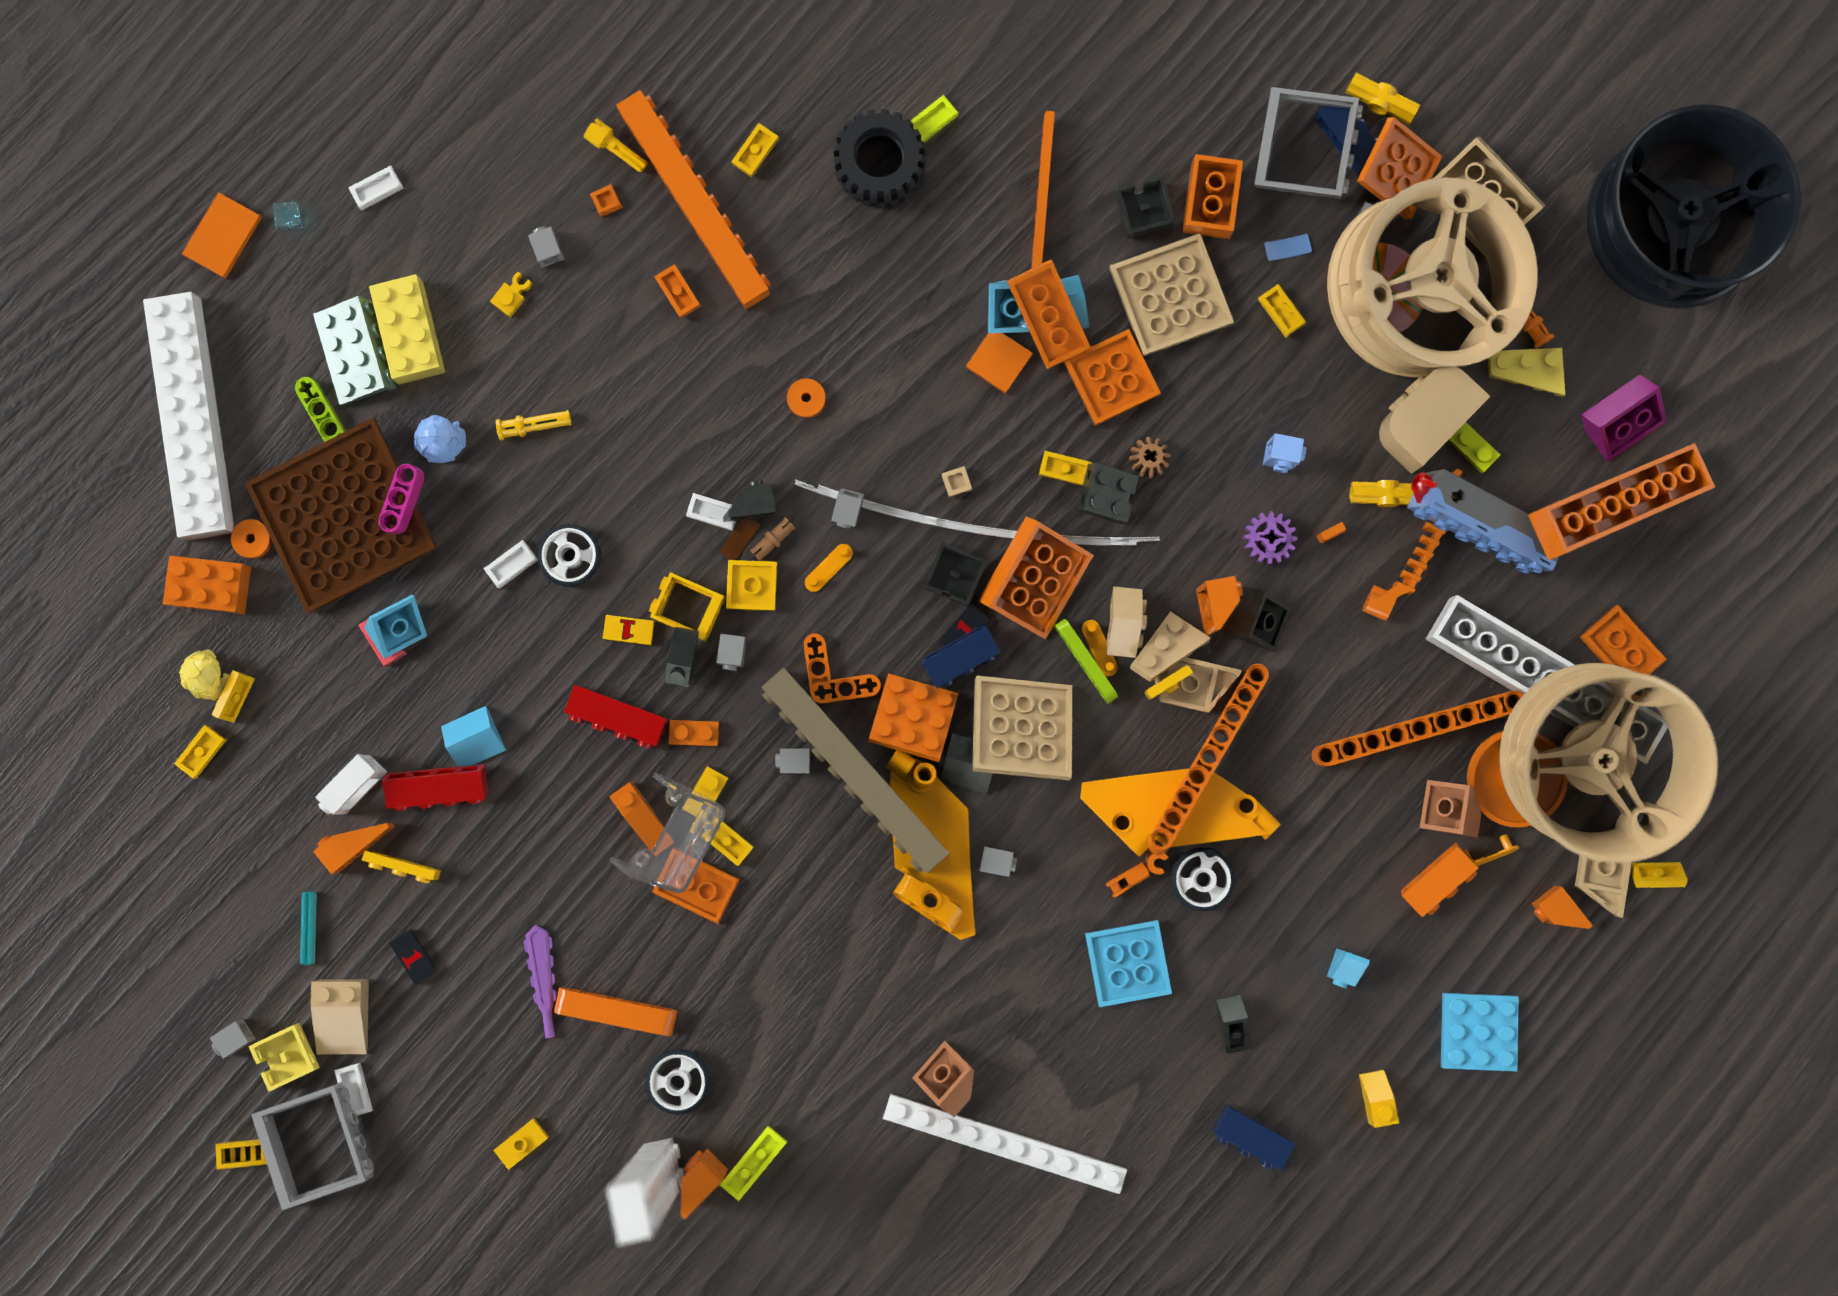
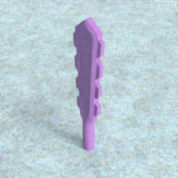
M535 925L525 935L526 939L523 943L525 952L529 953L527 965L528 969L532 971V976L530 977L531 986L536 991L533 994L534 1003L538 1004L542 1012L545 1038L555 1037L552 1009L554 1001L557 999L556 991L553 990L552 986L555 983V974L551 972V968L554 966V957L550 954V949L553 947L552 937L549 936L548 931Z

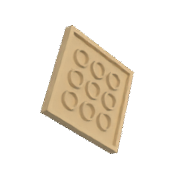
M1200 233L1110 265L1109 267L1143 357L1234 323Z
M976 676L973 771L1070 780L1072 778V685Z

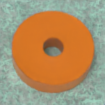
M805 378L797 380L790 386L787 393V403L790 410L796 416L812 418L823 410L826 396L823 387L817 381ZM809 395L811 399L809 402H803L802 397Z
M248 519L238 523L231 534L233 549L245 558H260L272 546V540L264 523L257 520ZM251 535L255 536V541L253 543H249L248 541Z

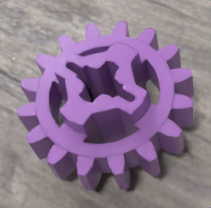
M1270 511L1267 517L1260 513L1259 521L1253 518L1250 520L1253 526L1247 525L1245 527L1249 534L1244 535L1243 539L1248 540L1249 543L1244 548H1251L1252 552L1249 556L1257 555L1258 563L1266 559L1267 565H1270L1274 559L1278 564L1281 562V556L1285 559L1290 556L1287 550H1295L1291 542H1295L1297 537L1291 536V533L1296 529L1295 527H1288L1291 522L1290 519L1285 522L1282 521L1283 514L1281 513L1276 518L1273 511ZM1265 523L1264 531L1255 533L1258 526ZM1277 525L1284 531V533H1281L1278 530ZM1269 533H1271V537L1275 538L1276 540H1274L1270 544L1269 539H1265L1262 537H1265ZM1256 544H1259L1263 548V552L1256 546ZM1278 544H1285L1280 552L1275 553Z

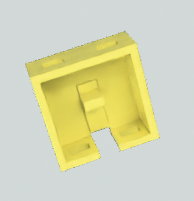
M300 1023L249 1046L256 1064L266 1060L268 1062L270 1070L261 1073V1076L269 1092L320 1068Z

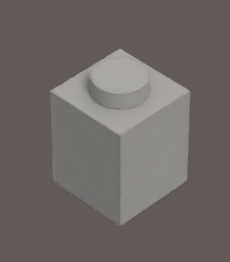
M539 227L532 234L528 235L537 261L542 268L565 260L551 227Z
M841 488L837 495L831 521L837 522L836 525L843 528L855 527L859 519L865 494Z
M720 634L717 664L722 665L723 670L737 671V667L743 668L747 639L742 636Z
M780 749V754H776L775 757L776 768H780L781 774H811V749Z
M984 846L979 871L1009 877L1010 872H1015L1017 858L1013 857L1014 852Z
M244 1019L233 1022L210 1037L213 1042L212 1048L214 1052L223 1059L232 1056L256 1040Z

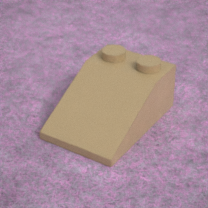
M319 979L311 982V1013L317 1054H367L369 979Z

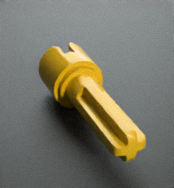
M598 118L595 119L596 124L591 123L583 136L587 141L598 149H608L638 172L644 171L648 164L647 161L614 137L612 128Z

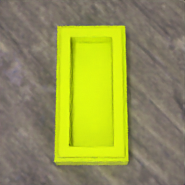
M943 95L913 118L911 122L913 123L914 130H919L922 142H926L955 119L959 113Z

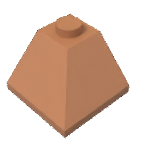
M1427 780L1420 828L1478 838L1482 813L1473 786Z
M944 1041L912 1079L940 1108L955 1117L971 1099L974 1069Z

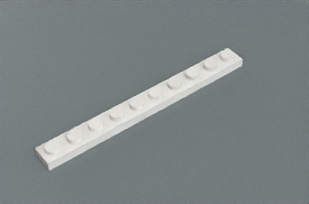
M891 1093L883 1119L1118 1194L1121 1192L1127 1172L1126 1168L960 1115L953 1117L944 1110Z

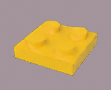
M728 560L726 609L775 611L777 562Z

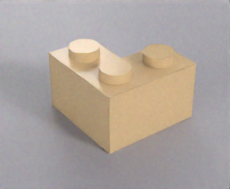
M1113 586L1110 603V623L1107 635V655L1136 658L1137 649H1142L1143 634L1140 633L1141 630L1146 629L1147 615H1143L1146 613L1147 600H1144L1142 597V589Z

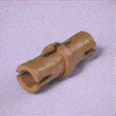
M785 517L771 532L767 531L765 533L766 537L750 551L759 561H762L775 547L778 548L781 545L780 542L796 528Z

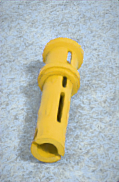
M569 410L523 418V416L519 415L516 416V419L504 421L496 419V429L500 441H503L506 437L517 435L524 437L527 435V432L572 425ZM557 419L554 422L537 424V422ZM515 426L514 429L505 430L507 427Z

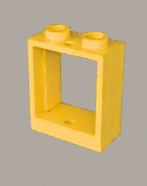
M670 572L669 576H664L661 581L659 590L662 591L659 598H654L649 609V612H651L650 617L672 628L680 627L693 630L661 616L675 584H680L712 598L697 630L699 631L698 639L706 642L726 598L719 593Z

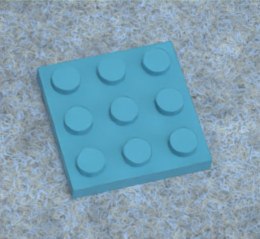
M1158 920L1085 933L1099 1007L1172 994Z
M1442 993L1441 1068L1517 1071L1519 997L1510 995Z

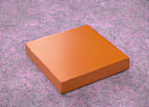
M988 333L966 365V368L1006 394L1033 353L1003 333Z

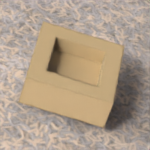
M965 466L941 474L949 498L972 490Z

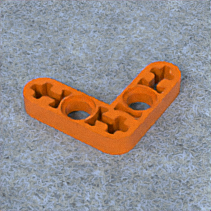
M814 633L805 638L804 651L810 693L815 702L826 704L873 697L879 693L881 683L874 675L868 674L831 680L824 638ZM813 638H816L818 642H822V646L818 647V654L824 653V658L816 657L809 660V655L814 656L813 648H808V644L812 643ZM815 662H822L825 665V672L820 676L814 675L811 671V667ZM867 679L877 683V687L873 688V692L870 693L865 688L860 689L861 695H856L857 687L854 682L855 680H860L859 685L867 684ZM844 682L850 683L853 687V692L849 696H843L839 692V686ZM836 683L835 692L837 698L832 699V693L826 694L823 700L819 696H815V692L819 691V686H823L825 690L832 689L830 684Z

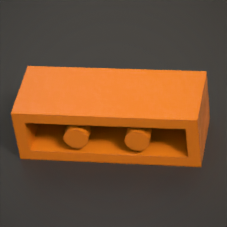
M1455 842L1401 890V895L1421 917L1426 914L1431 915L1440 907L1438 903L1445 897L1450 899L1458 892L1459 889L1457 887L1462 882L1468 883L1477 875L1478 865Z

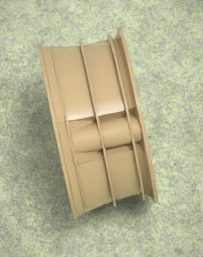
M1445 177L1425 180L1406 188L1393 198L1378 202L1365 209L1342 232L1333 250L1327 276V291L1331 313L1343 338L1366 362L1393 375L1426 377L1439 367L1465 366L1485 360L1501 351L1517 336L1529 317L1536 296L1537 261L1533 243L1524 223L1514 209L1495 192L1478 183L1459 178ZM1409 205H1413L1423 210L1440 214V221L1434 238L1420 244L1413 251L1408 259L1404 275L1387 282L1381 274L1373 271L1374 254L1380 236L1389 222L1400 211ZM1454 218L1453 226H1452V231H1451V236H1450V238H1449L1450 230H1451V224H1452V219ZM1466 226L1479 241L1489 264L1492 280L1491 304L1477 287L1479 270L1474 255L1465 246ZM1406 282L1409 291L1392 296L1390 287ZM1414 299L1421 307L1434 313L1456 311L1468 320L1474 328L1458 351H1437L1413 343L1398 332L1387 318L1392 310L1393 301Z
M1584 663L1562 668L1534 684L1520 698L1508 717L1501 738L1499 758L1501 776L1508 797L1520 815L1530 825L1578 855L1609 863H1628L1651 858L1663 853L1684 839L1700 821L1710 803L1716 785L1718 762L1716 745L1709 724L1699 708L1686 694L1664 680L1636 673L1624 667L1604 663ZM1596 683H1608L1615 696L1600 720H1592L1576 726L1568 733L1560 747L1537 751L1533 747L1534 740L1542 723L1564 698L1585 686ZM1627 701L1628 703L1617 725L1614 724L1624 702ZM1639 705L1653 706L1659 710L1666 721L1673 745V764L1669 781L1655 804L1642 802L1630 779L1636 768L1637 752L1636 746L1628 733ZM1604 755L1606 757L1605 760H1601V763H1599V759H1602ZM1559 758L1560 764L1539 766V759ZM1539 774H1564L1568 782L1582 792L1591 795L1606 794L1621 812L1616 822L1615 830L1582 832L1569 829L1553 821L1536 801L1539 789ZM1623 788L1633 805L1627 807L1617 790ZM1639 813H1642L1643 818L1638 823L1637 816Z

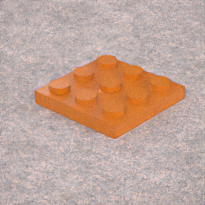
M1390 117L1387 119L1357 182L1381 201L1393 198L1414 184L1430 180L1442 155L1395 117ZM1409 205L1398 214L1404 219H1412L1417 207Z
M1129 329L1063 361L1095 426L1161 394Z
M888 673L868 742L939 762L959 693Z

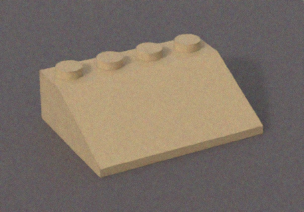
M1480 136L1476 137L1435 177L1469 180L1492 190L1514 209L1524 225L1546 206ZM1466 226L1465 236L1486 257L1479 241Z

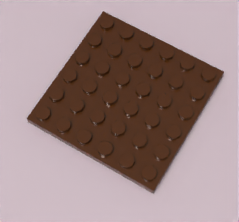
M371 418L245 483L307 614H311L438 549L417 504L414 507L408 527L402 534L385 532L379 526V516L399 466L375 418ZM404 493L398 497L399 505L405 502L406 497ZM395 516L391 518L389 523L391 529L397 525V518Z

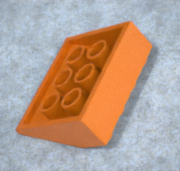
M1026 516L978 601L1046 640L1094 555L1042 523Z

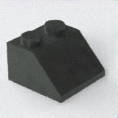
M1243 586V595L1239 596L1240 601L1228 621L1226 632L1240 640L1275 652L1292 607L1266 591Z
M952 734L940 781L987 794L993 773L973 771V739Z

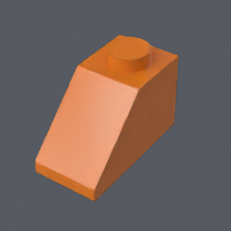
M1553 886L1532 903L1536 909L1534 911L1535 915L1543 923L1590 929L1593 926L1562 886Z

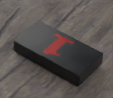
M971 603L941 637L940 641L947 645L977 627L985 625L990 619Z
M412 929L389 943L414 985L437 971Z

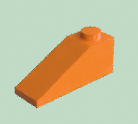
M633 782L627 783L609 796L622 816L654 856H657L675 843L670 833Z
M384 823L331 837L327 835L317 843L319 847L313 852L331 874H338L363 854L364 851L368 850L390 832L395 825L393 823Z

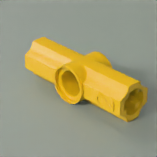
M1355 73L1345 92L1368 104V108L1379 115L1388 114L1408 125L1412 122L1420 106L1416 102L1398 94L1397 89L1390 84L1383 82L1378 84L1358 73Z
M1396 480L1352 482L1349 493L1351 503L1377 504L1378 507L1408 505L1413 496L1410 483H1399Z

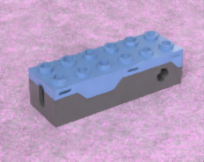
M1445 469L1419 473L1414 478L1411 484L1413 496L1407 507L1414 511V516L1422 520L1429 519L1435 522L1434 526L1440 530L1454 532L1455 537L1461 541L1473 542L1476 544L1475 548L1480 551L1492 552L1496 555L1495 558L1501 562H1511L1522 573L1530 574V572H1536L1541 574L1542 571H1553L1559 556L1548 560L1527 513Z

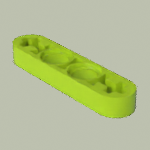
M309 377L300 378L295 384V391L324 442L345 432V428L317 381ZM306 383L312 385L310 391L316 398L312 399L308 393L303 392ZM317 403L325 405V411L322 415H315L314 406ZM330 423H335L337 426V432L333 436H328L325 432L326 426Z
M1063 619L1055 625L1057 632L1105 702L1109 704L1118 698L1116 691L1068 621Z

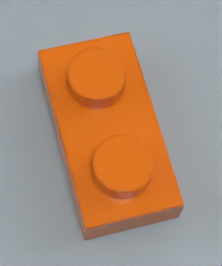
M675 264L654 276L680 319L701 307Z
M670 720L669 744L718 746L720 722Z

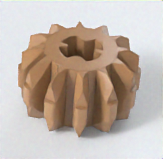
M1146 437L1145 444L1139 439L1136 442L1138 448L1132 447L1130 450L1134 455L1129 457V462H1137L1132 466V470L1142 469L1139 473L1140 477H1143L1147 471L1149 479L1154 477V471L1157 475H1162L1161 467L1167 469L1169 466L1164 460L1171 457L1169 453H1163L1168 446L1165 444L1159 447L1160 439L1158 438L1154 444L1151 443L1150 437ZM1147 454L1155 456L1152 461H1146L1144 458Z

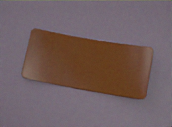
M753 519L740 520L719 552L730 560H737L760 524Z

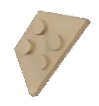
M1183 658L1154 680L1155 684H1157L1182 667L1189 665L1193 673L1177 682L1180 687L1167 694L1166 691L1158 694L1159 700L1162 703L1209 713L1230 685L1241 674V670L1191 658Z
M1580 855L1575 886L1613 915L1623 918L1632 862H1600Z

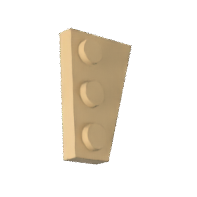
M1170 612L1131 664L1130 669L1151 682L1172 668L1174 664L1190 656L1193 651L1209 643L1211 638Z

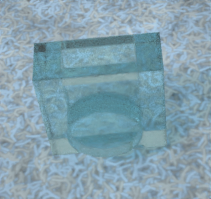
M297 201L272 204L274 224L277 230L302 227L300 208Z

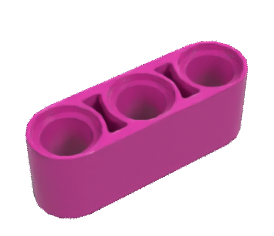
M402 464L397 468L379 516V526L385 532L402 534L407 529L424 482V473L420 468L411 464ZM412 470L414 478L407 482L406 475ZM404 493L406 497L405 502L399 505L398 497ZM395 516L397 518V525L391 529L389 523L391 518Z

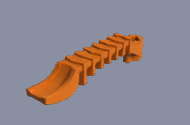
M1456 469L1451 473L1460 477L1462 471ZM1426 522L1422 530L1432 533V536L1430 538L1421 535L1419 543L1426 545L1425 549L1415 547L1413 554L1420 557L1418 561L1411 558L1408 559L1406 566L1413 568V572L1402 570L1400 577L1403 578L1402 583L1396 581L1389 590L1373 585L1362 611L1386 621L1397 597L1403 594L1410 595L1415 592L1414 587L1416 583L1420 582L1422 572L1427 569L1428 565L1426 564L1428 560L1433 557V551L1439 546V540L1446 531L1440 530L1433 524Z

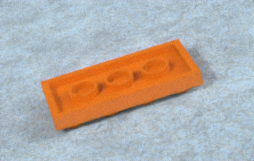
M1052 260L1046 261L1007 280L1047 369L1091 348Z

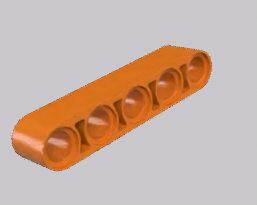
M559 987L554 1013L664 1036L673 1035L677 1011L674 1009Z

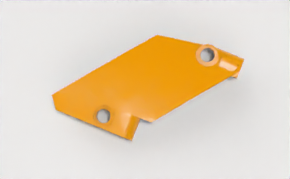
M896 750L886 766L890 770V787L949 854L928 873L924 870L919 873L910 862L913 860V857L908 852L903 854L894 845L897 839L893 836L895 868L905 874L893 894L959 940L975 936L968 808L936 777V770L931 764L922 763L911 754ZM918 772H926L929 775V780H921ZM924 897H931L935 901V907H927L924 904Z
M1189 769L1082 782L1080 798L1140 857L1148 849L1147 842ZM1214 772L1170 847L1253 836H1262L1266 840L1281 823L1254 797L1247 795ZM1191 775V780L1194 783H1202V778L1199 775ZM1178 796L1182 804H1190L1188 796ZM1244 799H1250L1254 804L1253 810L1249 813H1244L1240 809V803ZM1169 815L1166 817L1170 825H1178V820L1175 816ZM1121 816H1126L1130 822L1125 830H1121L1117 826V820ZM1154 837V842L1157 840L1163 847L1166 846V841L1163 837Z

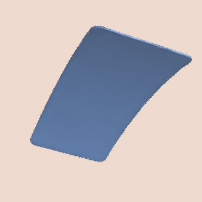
M1308 234L1264 243L1269 261L1312 252Z

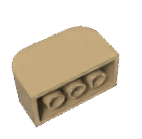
M1452 366L1439 367L1425 378L1420 376L1405 390L1408 395L1403 393L1389 406L1391 412L1384 418L1379 430L1381 443L1412 474L1421 468L1490 396L1463 370Z

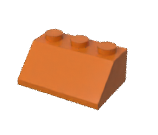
M1235 576L1205 581L1196 588L1204 634L1210 636L1220 630L1239 603V596L1243 595L1240 581L1236 582Z
M708 1148L703 1153L698 1150L683 1169L685 1174L681 1179V1216L684 1219L722 1182L728 1171Z

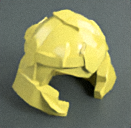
M209 649L199 650L189 655L179 672L182 687L188 689L196 699L202 698L215 701L220 697L229 678V674L223 673V678L220 679L221 670L219 662L216 660L213 651Z

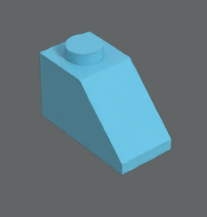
M1079 275L1061 279L1082 329L1089 328L1086 300Z
M1336 948L1327 977L1334 979L1332 984L1347 989L1349 984L1355 987L1368 967L1370 960Z

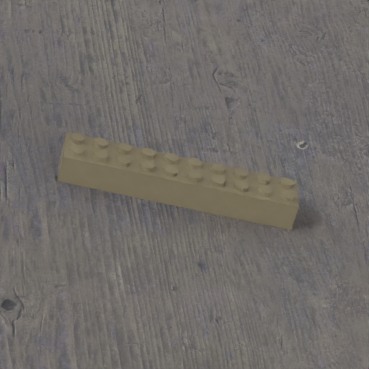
M784 667L762 686V689L765 691L762 696L773 707L777 705L782 710L778 714L790 726L794 724L798 728L795 733L804 743L810 742L814 746L811 750L820 761L826 760L831 765L828 768L830 773L838 781L842 778L847 783L844 787L854 799L859 797L864 802L861 805L862 809L870 817L875 815L880 820L877 824L878 827L887 836L891 833L897 839L894 845L903 854L908 852L913 857V860L910 862L919 873L923 870L928 873L949 854Z

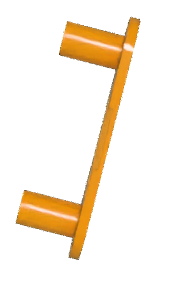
M847 544L838 545L806 577V588L811 592L819 591L852 558V548Z
M1087 620L1082 625V632L1093 657L1105 676H1113L1118 670V665L1113 655H1107V641L1100 625L1095 620Z
M1502 835L1499 839L1504 850L1475 860L1478 866L1517 851L1519 846H1512L1508 835Z

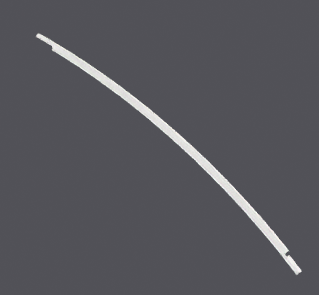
M795 480L794 484L837 499L839 491L818 485L816 489L814 486ZM864 499L862 503V508L952 530L1013 539L1017 531L983 527L925 516ZM1061 535L1078 545L1136 546V542L1160 541L1159 537H1083Z

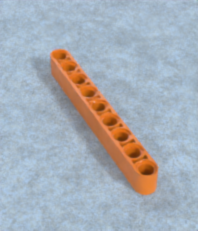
M1251 665L1243 676L1151 833L1147 843L1152 853L1156 855L1166 853L1178 835L1267 682L1269 671L1264 665ZM1250 674H1258L1261 677V681H1254ZM1244 693L1248 695L1250 701H1242L1239 698V694ZM1227 714H1235L1238 721L1231 722L1228 720ZM1215 734H1223L1226 742H1218ZM1203 754L1212 755L1214 762L1207 763L1204 761ZM1191 775H1199L1202 778V783H1194L1191 780ZM1178 796H1188L1190 804H1182ZM1169 815L1175 816L1178 820V825H1170L1166 817ZM1154 837H1163L1166 841V846H1157L1154 842Z
M1517 690L1508 691L1315 747L1312 751V760L1317 766H1332L1510 715L1513 708L1508 705V697L1510 695L1513 696L1517 704L1524 694ZM1486 702L1493 706L1491 715L1486 714L1484 711ZM1463 709H1466L1470 714L1467 722L1463 721L1460 715ZM1440 715L1445 717L1447 722L1443 729L1437 724V719ZM1416 722L1423 726V733L1421 735H1417L1414 732L1413 727ZM1392 729H1396L1400 733V738L1397 742L1390 738ZM1370 735L1375 737L1377 741L1376 747L1373 749L1369 748L1366 742ZM1346 742L1351 743L1353 746V753L1350 756L1346 755L1343 751V746ZM1322 749H1326L1330 753L1328 762H1323L1320 759L1319 754Z

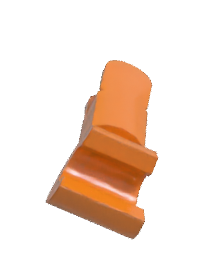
M1150 851L1146 856V864L1141 862L1109 880L1106 886H1110L1113 891V898L1150 877V872L1163 874V869L1160 866H1155L1154 861L1158 858L1166 860L1169 857L1165 853L1156 855ZM1125 878L1128 884L1121 887L1118 881Z

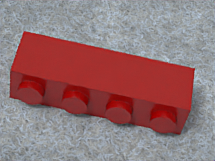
M574 685L564 713L570 714L569 720L583 724L584 720L593 723L591 728L606 732L608 728L616 731L615 737L626 741L629 740V737L639 740L637 745L651 749L652 745L659 747L669 719Z
M485 764L387 773L382 780L386 809L394 808L395 811L407 810L411 806H419L422 809L430 808L434 804L442 803L444 806H453L462 801L475 804L482 802L489 792Z

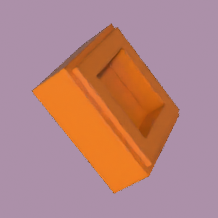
M612 184L590 193L600 217L623 208Z
M1340 522L1321 532L1316 537L1320 543H1324L1345 532L1346 528L1343 522Z

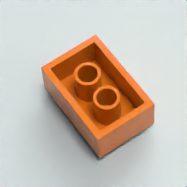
M1195 154L1191 163L1182 233L1196 235L1200 233L1203 236L1230 239L1234 232L1243 161Z
M169 556L163 604L179 608L245 615L251 567L241 563Z

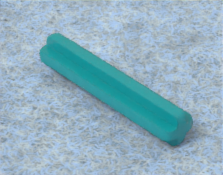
M316 892L302 893L300 963L302 965H312L315 963Z

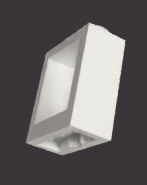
M357 754L315 798L320 802L318 804L319 807L328 815L330 813L333 815L347 814L388 772L371 755Z

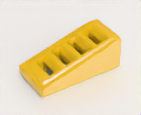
M259 1139L216 1143L217 1170L266 1165L267 1162L262 1147L261 1159L256 1160L255 1145H261ZM246 1146H250L251 1160H246ZM236 1147H240L241 1161H236ZM230 1148V1162H225V1149Z

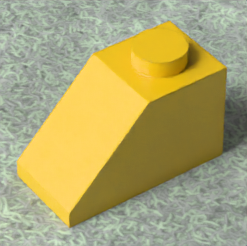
M1384 1070L1359 1074L1368 1123L1374 1128L1399 1124L1395 1099Z

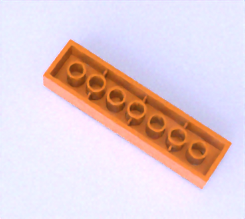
M1693 443L1528 514L1543 550L1548 560L1713 489L1715 485L1696 444Z

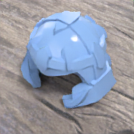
M431 415L421 420L415 431V450H418L422 456L427 458L428 462L445 463L454 461L455 456L466 447L465 430L459 427L458 421L451 423L444 417Z

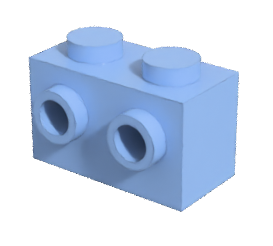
M1275 433L1267 441L1263 466L1274 467L1273 471L1288 473V470L1291 471L1300 464V461H1304L1306 447L1303 446L1304 439Z

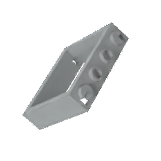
M1271 87L1255 187L1342 199L1343 193H1348L1350 179L1346 178L1347 169H1352L1354 154H1350L1351 145H1356L1359 130H1354L1356 120H1361L1363 106L1359 105V98ZM1281 100L1350 109L1336 189L1267 180Z
M343 1082L263 1109L251 1115L282 1210L357 1185L374 1177L373 1163L367 1157L365 1151V1139L358 1130V1117L351 1108L349 1102L350 1093L347 1087H344ZM332 1094L357 1174L298 1195L273 1114Z

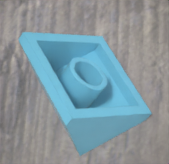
M1007 280L990 283L988 333L1030 332Z
M413 595L370 616L364 627L383 658H387L427 637Z
M487 706L441 726L445 748L457 766L475 765L506 751Z

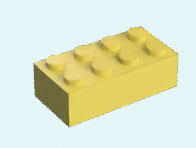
M415 274L369 286L392 380L400 385L445 373L423 281Z

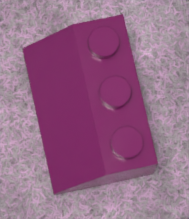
M1642 375L1637 376L1581 414L1586 433L1608 462L1667 422L1659 386Z

